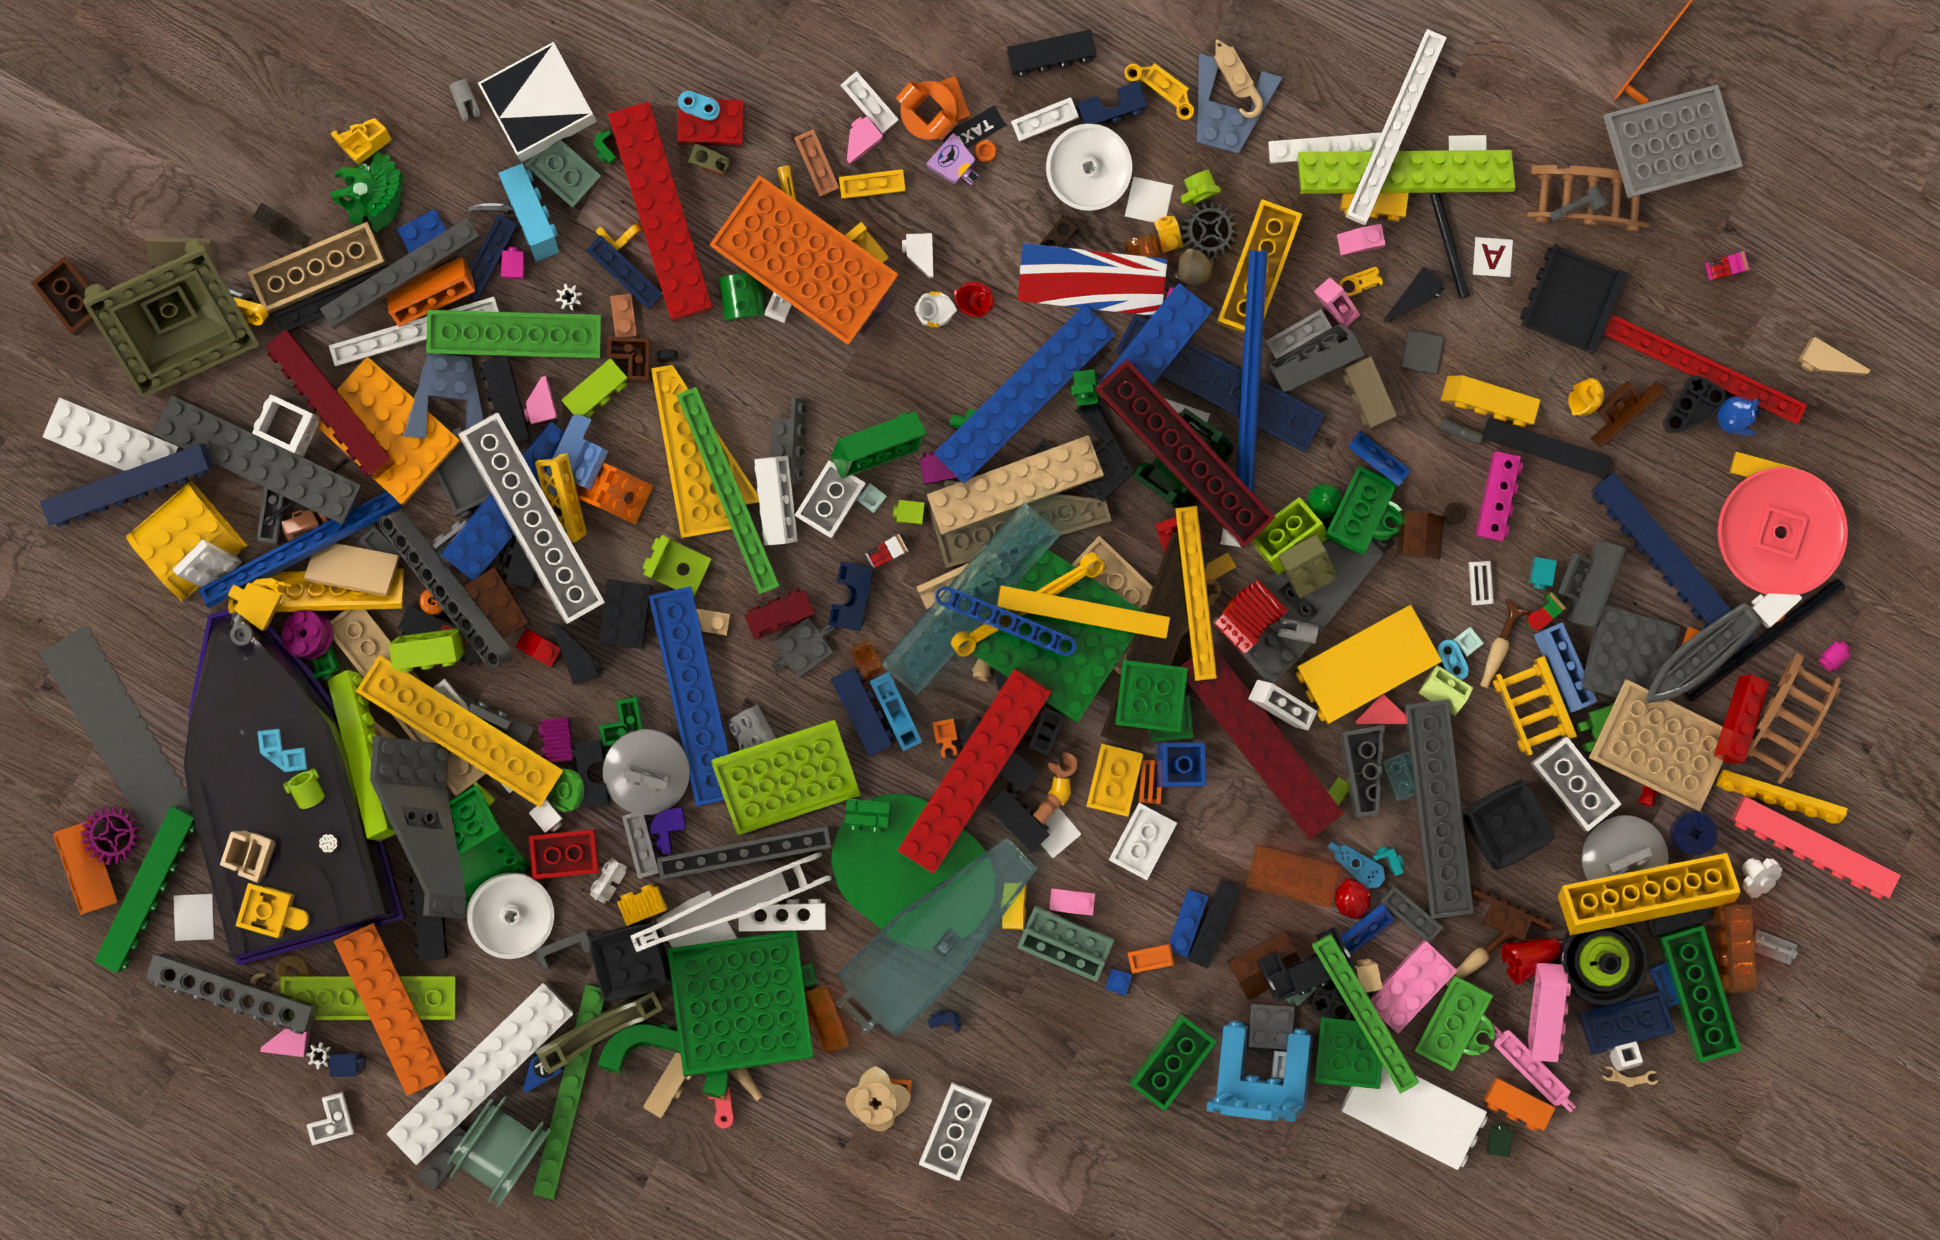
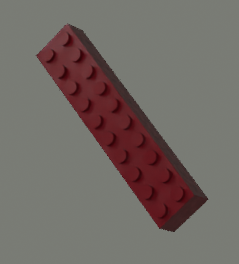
M1124 359L1094 388L1095 392L1241 547L1247 546L1276 518L1128 359Z
M1214 645L1216 679L1195 681L1192 657L1179 666L1188 668L1187 685L1307 839L1311 840L1341 817L1344 812L1263 708L1248 699L1251 693Z

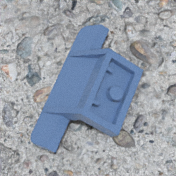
M575 414L571 417L552 459L560 454H568L574 482L591 490L608 454V450L583 439L592 419ZM548 466L546 474L550 477L552 476L551 466ZM550 485L549 491L556 497L557 490Z

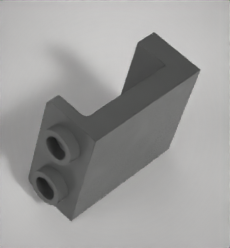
M586 929L537 949L538 954L535 955L539 967L543 966L544 970L552 967L549 954L578 942L581 943L584 953H589V937L592 936L590 930Z

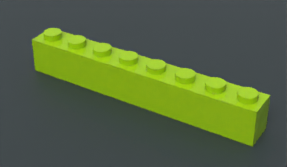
M346 670L327 681L367 839L382 841L396 833L370 781L373 736H377L373 725L374 719L370 713L369 700L356 692L363 681L361 674Z

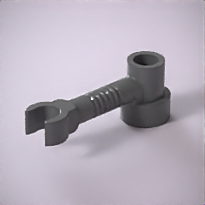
M1594 186L1586 190V196L1551 212L1549 215L1554 222L1590 204L1594 212L1609 203L1606 197L1602 196L1598 186Z

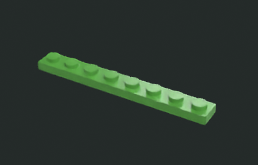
M1332 934L1313 943L1312 947L1399 1093L1401 1094L1418 1085L1419 1080Z

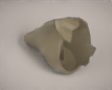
M1187 249L1180 256L1178 272L1173 277L1189 285L1203 284L1211 276L1214 256H1210L1209 259L1200 250Z

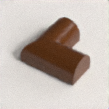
M607 337V359H628V381L649 382L651 338Z

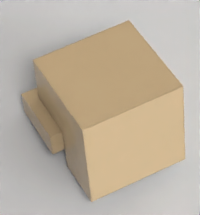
M245 830L232 831L220 865L234 871H239V876L255 882H261L262 876L266 874L276 842Z

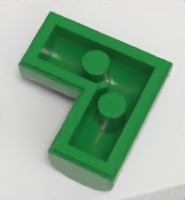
M638 696L616 700L620 721L599 725L602 747L613 745L620 737L631 731L643 729Z

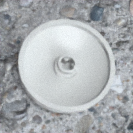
M1080 124L1064 131L1054 141L1048 152L1046 173L1050 187L1061 201L1076 209L1092 211L1113 204L1123 195L1131 179L1132 159L1127 145L1113 130L1098 124Z
M503 873L486 880L474 892L467 910V924L475 942L488 954L503 959L524 957L537 950L548 938L554 923V907L548 892L537 880L521 873Z

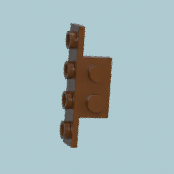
M1627 381L1596 410L1606 425L1590 439L1601 447L1610 443L1616 434L1626 429L1631 421L1642 415L1645 409L1652 403L1658 401L1662 394L1666 392V389L1654 382L1640 395L1632 383Z
M1479 888L1478 891H1471L1472 897L1490 905L1483 923L1520 941H1524L1531 924L1547 932L1551 931L1554 927L1548 924L1549 920L1544 917L1537 916L1535 918L1529 915L1530 912L1522 907H1517L1516 909L1509 906L1510 902L1498 897L1496 900L1490 897V893L1486 890Z

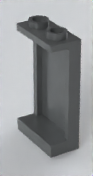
M458 427L450 431L461 441L458 434L463 431L462 428ZM462 442L434 471L456 517L460 515L461 518L472 514V509L480 506L491 493Z

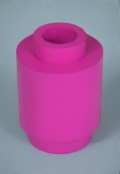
M1835 641L1821 654V658L1818 661L1831 673L1833 670L1836 671L1851 657L1849 653L1851 649L1843 641L1840 643Z

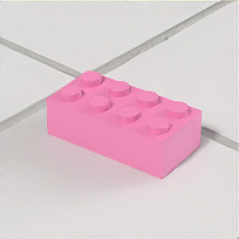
M1422 940L1382 983L1383 989L1374 991L1369 998L1382 1020L1399 1034L1457 970L1427 941Z
M1537 963L1527 1037L1533 1061L1558 1062L1559 1054L1563 1053L1561 1035H1565L1566 1023L1563 1022L1564 1015L1568 1014L1566 996H1570L1571 984L1568 983V973H1565L1563 964Z

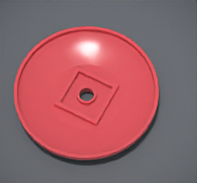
M1776 467L1752 474L1732 490L1724 502L1719 515L1717 537L1724 562L1733 575L1747 587L1762 594L1799 595L1820 586L1837 569L1845 553L1848 526L1841 502L1825 482L1813 474L1800 469ZM1778 526L1786 530V535L1782 539L1775 535V529Z

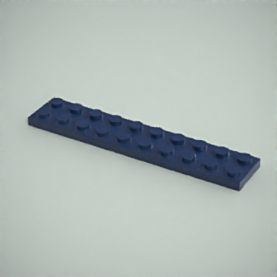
M1134 314L1115 353L1122 355L1148 320ZM1188 342L1161 377L1240 418L1242 370ZM1260 380L1257 428L1305 453L1325 414Z

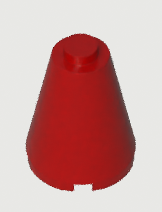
M1553 937L1511 942L1502 945L1501 958L1503 963L1507 962L1509 969H1506V972L1511 981L1516 985L1523 984L1535 976L1537 963L1553 964L1556 962L1560 955L1561 941H1557Z

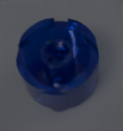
M1688 811L1681 813L1675 818L1670 827L1669 835L1672 844L1679 851L1690 855H1701L1714 847L1717 839V828L1714 821L1708 815L1701 812ZM1692 828L1694 830H1697L1695 838L1689 836V833L1692 832Z

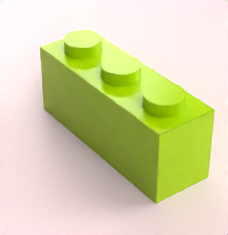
M610 358L561 401L574 415L579 414L591 418L595 414L593 410L596 407L606 405L611 400L610 395L615 391L617 393L621 392L628 385L626 383L628 378Z

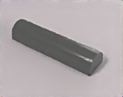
M265 487L256 541L279 544L284 512L271 520L267 525L263 522L285 505L286 497Z

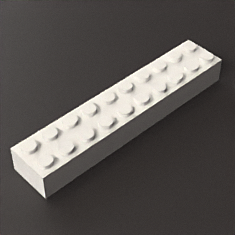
M495 413L459 433L458 436L564 623L568 624L605 603L499 413Z
M545 981L405 1115L387 1135L415 1165L419 1164L576 1012Z

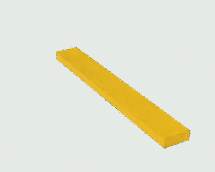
M1197 506L1175 508L1195 681L1216 679L1217 674Z
M1000 586L997 607L1164 639L1167 637L1170 617L1006 586Z

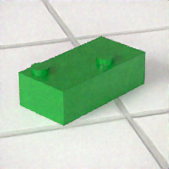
M916 411L910 414L904 412L898 415L896 419L838 439L831 459L841 479L917 452L927 433Z
M1179 1014L1129 1080L1128 1084L1163 1111H1166L1217 1041L1183 1015Z

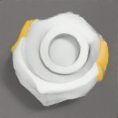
M935 291L923 294L914 309L922 324L930 327H940L947 324L954 313L957 312L954 303L947 295Z

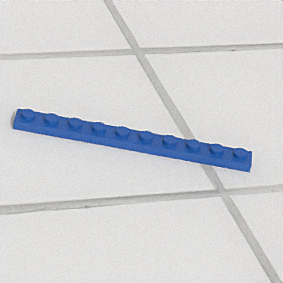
M386 491L353 508L344 525L330 520L199 588L202 598L209 609L230 598L228 594L233 585L245 589L248 583H253L256 579L268 578L402 507Z

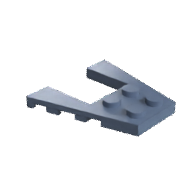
M1199 54L1196 143L1238 155L1281 82L1282 77L1261 72L1256 90L1262 99L1263 110L1257 117L1247 118L1237 108L1209 101L1218 66L1213 57ZM1254 102L1252 103L1250 112L1255 110Z
M428 353L403 437L426 438L428 397L466 401L465 430L484 420L471 357Z

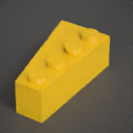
M1463 375L1447 376L1441 401L1454 404L1455 407L1472 409L1474 413L1480 415H1493L1494 419L1506 422V419L1511 420L1513 425L1524 428L1526 425H1534L1540 404V399Z

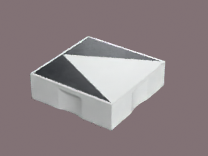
M554 42L478 83L521 162L548 149L558 140L572 136L597 122Z

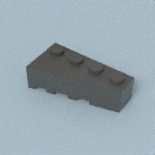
M1341 322L1267 366L1277 386L1283 392L1292 391L1297 386L1356 360L1365 354L1354 333Z
M1385 725L1338 733L1353 818L1379 814L1381 762Z

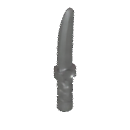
M509 202L476 204L468 208L469 211L514 213V208H512Z

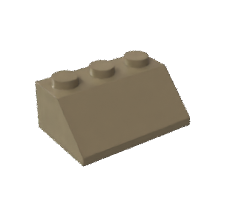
M146 237L149 265L157 268L186 254L185 245L187 242L198 238ZM200 239L206 244L208 254L218 270L219 244L212 239Z
M1368 357L1343 370L1345 374L1342 375L1345 385L1347 387L1350 386L1352 389L1351 399L1355 407L1359 406L1361 410L1359 417L1363 426L1367 425L1368 429H1371L1397 416L1372 357Z

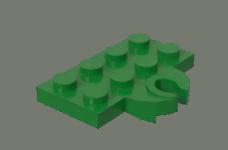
M1358 465L1325 537L1362 555L1365 554L1372 539L1382 541L1395 537L1399 529L1390 528L1385 522L1392 521L1397 527H1401L1403 523L1402 509L1390 501L1397 485L1391 480Z

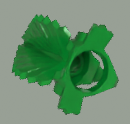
M377 151L373 154V161L370 166L360 164L358 168L346 167L338 170L334 174L335 178H342L349 187L330 192L332 200L349 212L348 221L353 222L354 225L363 224L364 216L367 215L368 221L372 223V232L376 233L380 229L385 228L389 223H392L393 218L397 216V210L400 208V201L402 199L401 192L403 187L401 184L404 181V175L400 172V169H395V162H390L388 154L382 155ZM343 196L350 197L352 200L347 201Z

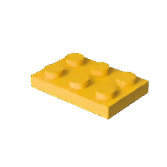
M1101 744L1086 807L1128 817L1143 754Z

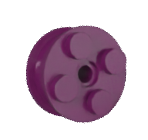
M310 610L296 611L285 621L281 638L285 649L290 654L313 660L322 657L329 650L333 641V627L330 620L323 614Z

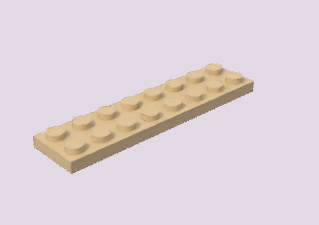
M1087 435L970 478L965 484L959 482L929 493L927 497L943 536L1104 477L1090 437Z

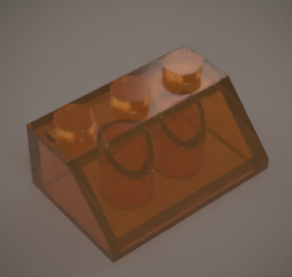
M828 983L805 991L806 1006L812 1016L808 1019L812 1030L817 1029L819 1038H816L820 1050H825V1053L828 1054L849 1047L851 1042Z

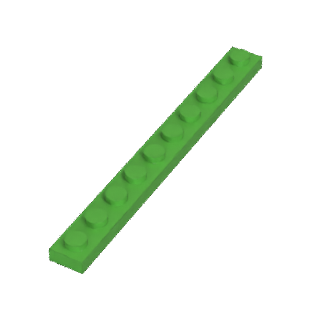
M697 387L677 394V398L759 595L779 587Z
M586 984L575 1028L602 1013L605 999L598 986ZM593 1045L565 1065L550 1124V1129L552 1130L546 1139L533 1195L552 1200L555 1198Z

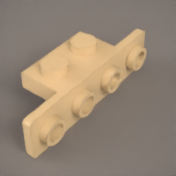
M675 1053L643 1106L644 1109L659 1118L664 1115L673 1098L678 1099L684 1090L681 1087L684 1080L689 1081L692 1077L683 1076L681 1054Z

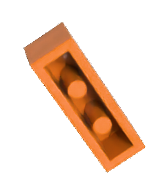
M1494 1077L1483 1099L1488 1102L1486 1107L1496 1112H1499L1501 1109L1507 1112L1506 1117L1516 1122L1519 1119L1527 1122L1525 1126L1535 1132L1538 1129L1545 1130L1555 1110V1107L1497 1077Z

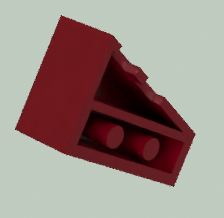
M798 588L787 593L789 597L782 600L780 597L768 601L769 605L763 608L759 605L748 610L749 613L744 615L754 639L758 640L815 615L806 591H800Z

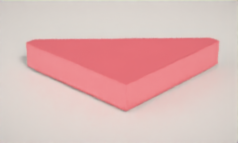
M1384 694L1380 695L1355 721L1356 724H1407L1406 715Z

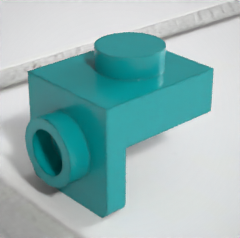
M1388 846L1375 850L1376 855L1372 856L1373 860L1376 861L1386 857L1394 876L1403 873L1402 868L1405 867L1401 855H1396L1393 848L1388 849Z

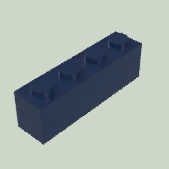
M853 667L830 679L868 755L871 756L893 745L891 740L894 737L889 727L884 728L881 721L885 719L879 708L875 710L872 704L875 699L870 689L865 691L862 685L865 679L861 671H855Z

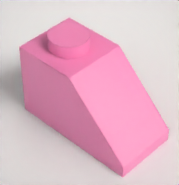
M867 116L864 119L859 117L851 124L853 128L850 129L847 163L850 166L883 140V135Z
M1381 224L1361 227L1337 234L1341 256L1380 249L1385 246Z
M1328 278L1314 291L1322 305L1339 324L1342 322L1348 327L1360 316V313L1344 289L1331 278Z
M546 376L540 378L526 402L527 409H524L526 421H530L533 426L558 420L549 381Z
M1051 888L1049 910L1093 915L1095 893Z
M290 1027L285 1028L263 1045L260 1052L305 1057L308 1050L310 1031L297 1034L290 1031Z

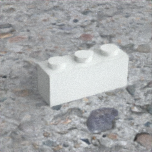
M1261 680L1256 681L1248 698L1289 725L1304 730H1309L1317 713L1315 709L1273 683Z

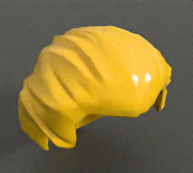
M1589 378L1573 385L1574 391L1569 394L1568 398L1573 416L1592 414L1602 405L1604 389L1597 379Z

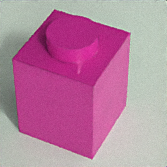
M509 247L508 251H502L501 277L503 279L525 280L526 254L521 251V248Z

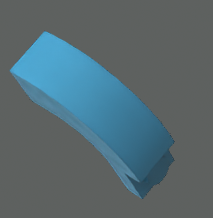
M890 672L871 680L870 683L902 751L922 743Z

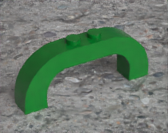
M646 1024L627 1027L616 1033L608 1041L602 1051L598 1066L601 1070L622 1074L627 1056L634 1049L642 1046H651L681 1054L678 1031H674L673 1027L660 1024V1027ZM728 1071L707 1074L703 1088L704 1095L726 1100L729 1089Z

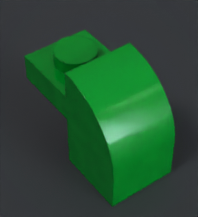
M1095 369L1073 372L1075 386H1071L1072 395L1076 397L1077 406L1099 403L1100 396L1094 390L1099 383L1098 372Z

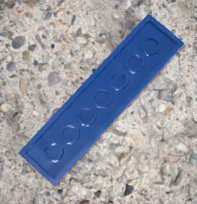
M549 421L522 454L540 488L541 485L535 462L537 460L552 459L564 434L551 421ZM543 466L546 473L548 466ZM491 493L440 554L472 581L483 573L514 535Z

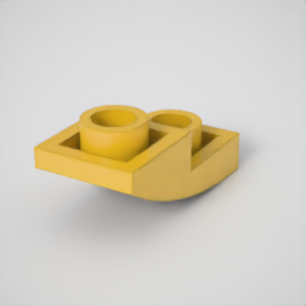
M1004 883L1002 905L1003 929L1024 930L1027 911L1025 908L1027 885L1025 883Z

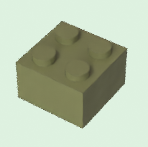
M1317 535L1278 554L1287 578L1299 599L1338 579L1328 553Z

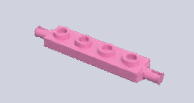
M1494 1025L1496 1039L1493 1045L1555 1107L1562 1104L1571 1113L1573 1110L1567 1104L1573 1109L1576 1108V1105L1568 1099L1570 1090L1541 1061H1533L1530 1050L1510 1030L1501 1032Z

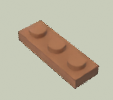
M814 129L794 137L819 197L839 190L840 188Z

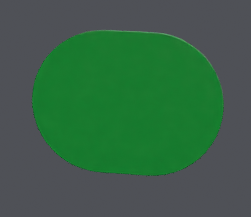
M886 794L870 799L869 801L890 802L889 826L884 828V832H873L871 827L863 826L862 831L849 830V825H845V820L843 821L836 834L832 848V868L836 883L846 900L890 937L912 948L933 950V947L949 927L962 938L959 942L961 943L975 933L985 921L994 899V872L984 848L966 830L963 829L934 874L897 851L928 804V801L908 794Z

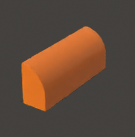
M463 256L424 274L387 297L388 312L398 327L426 315L427 310H437L475 292L474 280Z
M83 823L53 833L80 915L117 903L104 861L98 863V855L91 859L90 855L93 851H84L89 844H81V841L87 839V837L81 836L80 833L88 831L82 827Z

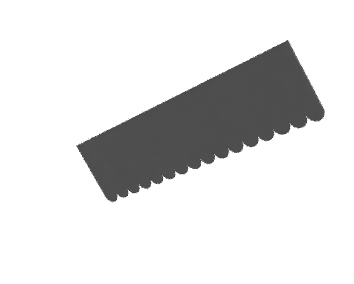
M82 627L40 652L39 655L149 837L158 833L171 806H177L189 813L194 811L192 800L187 799L189 796L188 790L180 788L182 785L181 779L173 776L175 773L174 767L166 765L168 762L167 756L159 753L161 750L160 744L152 742L154 734L149 730H145L147 728L146 721L138 719L140 711L138 708L132 707V698L124 696L126 688L124 685L118 684L119 676L116 673H110L112 665L110 662L104 661L105 653L102 650H96L98 648V641L90 638L91 630L88 627Z

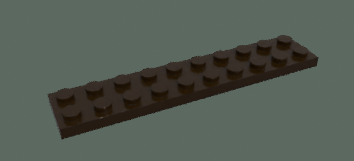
M1172 532L1144 610V613L1170 617L1167 637L1164 639L1136 633L1127 661L1172 665L1188 619L1177 533ZM1201 542L1205 570L1213 546ZM1119 681L1100 736L1142 750L1149 729L1115 725L1120 687Z

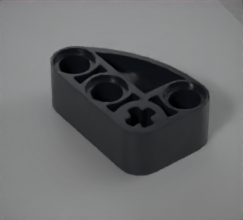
M1694 376L1688 379L1663 420L1664 430L1668 433H1678L1705 422L1724 403L1726 399L1725 391L1702 376ZM1698 382L1700 389L1694 391L1692 383ZM1712 391L1719 395L1717 403L1712 402L1710 399ZM1682 399L1689 401L1690 407L1688 410L1681 408L1680 402ZM1671 417L1679 421L1677 429L1670 426L1669 421Z
M1335 984L1330 989H1324L1323 986L1319 987V985L1316 986L1317 989L1313 992L1310 999V1007L1313 1011L1328 1018L1355 1020ZM1321 998H1324L1325 1007L1321 1006L1320 1009H1317L1316 1000L1320 1001ZM1338 1006H1345L1346 1014L1343 1017L1335 1015V1009Z

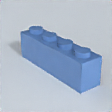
M1563 622L1534 634L1542 656L1546 658L1568 714L1596 703L1597 699L1592 691L1581 689L1584 670Z

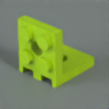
M661 535L660 539L656 538L651 548L654 551L651 559L647 557L642 569L645 570L643 575L675 590L692 586L695 597L712 559ZM682 563H686L690 569L689 573L685 576L679 575L677 571L678 566Z

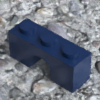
M1139 81L1118 88L1117 92L1120 103L1115 108H1105L1100 103L1098 95L1077 102V108L1083 124L1102 125L1109 121L1111 124L1122 121L1124 116L1131 114V117L1143 114L1147 104Z
M848 562L840 563L837 583L846 585L850 596L843 605L832 604L828 625L861 631L865 620V606L869 600V586L873 580L872 567Z

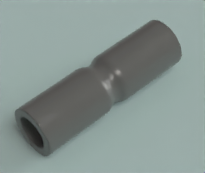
M1443 417L1439 425V429L1455 436H1460L1462 439L1477 445L1480 444L1484 434L1446 417Z

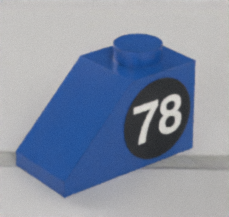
M534 1052L535 1057L530 1061L523 1091L527 1093L564 1071L563 1066L548 1074L543 1069Z

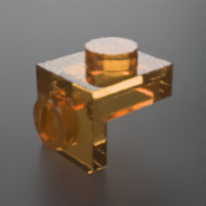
M869 640L860 642L850 649L864 679L883 670Z

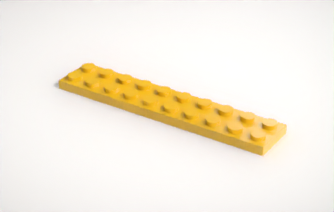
M381 655L377 657L356 690L360 695L538 807H541L563 772L556 765L469 712L410 673L400 672V669L393 670L392 662Z

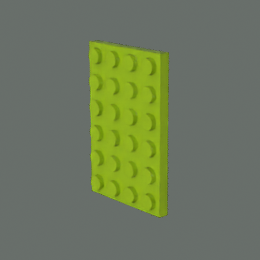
M835 720L711 760L737 835L861 796Z

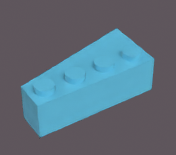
M521 163L499 172L500 180L511 206L514 208L520 226H522L535 262L560 253L555 239L558 233L554 224L549 225L547 219L550 218L546 206L541 207L539 200L542 197L538 188L533 189L531 182L534 179L530 169L525 170Z

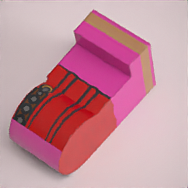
M1745 251L1705 263L1709 281L1750 270Z

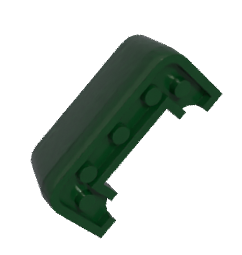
M1186 408L1178 413L1225 463L1233 452V444L1225 435ZM1157 457L1152 464L1144 462L1137 466L1133 477L1174 509L1192 507L1197 500Z

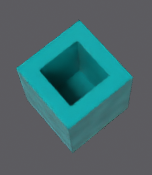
M1534 557L1528 583L1534 584L1533 588L1539 590H1546L1547 587H1552L1557 561Z

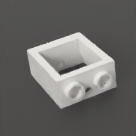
M270 394L263 405L260 417L254 424L252 433L304 457L321 420L319 419L320 417ZM280 405L303 415L290 445L266 434Z

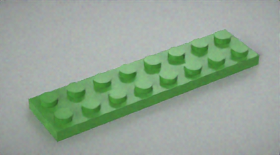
M427 310L426 353L600 358L601 315Z

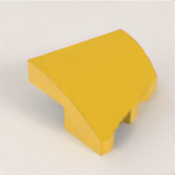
M375 118L367 120L363 124L352 125L349 131L338 134L337 130L331 133L334 140L357 165L361 164L392 140L387 129Z

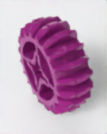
M112 806L108 813L107 808L103 807L101 809L102 815L98 810H95L93 812L95 818L90 815L87 817L91 824L83 823L82 827L88 831L80 833L81 836L87 837V839L81 841V844H89L84 851H93L90 855L91 859L98 855V863H101L106 858V865H110L111 858H113L114 863L119 864V857L126 861L128 858L125 853L132 856L134 852L131 848H138L139 845L133 842V840L137 841L140 839L139 835H134L140 828L132 827L137 821L136 819L128 821V818L131 816L130 813L122 816V808L115 813V807ZM110 819L119 821L125 829L115 828ZM103 820V833L93 836L95 825ZM109 831H112L114 834H118L112 839V841H110L106 837H103ZM127 835L125 847L118 851V838ZM96 842L105 843L108 849L111 850V853L100 849Z

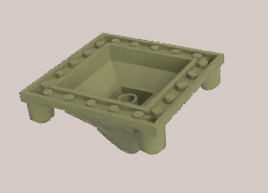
M193 239L187 242L185 245L186 254L180 258L165 263L109 290H106L99 284L90 285L85 290L83 303L141 399L260 345L254 334L252 324L246 321L211 260L206 244L200 239Z

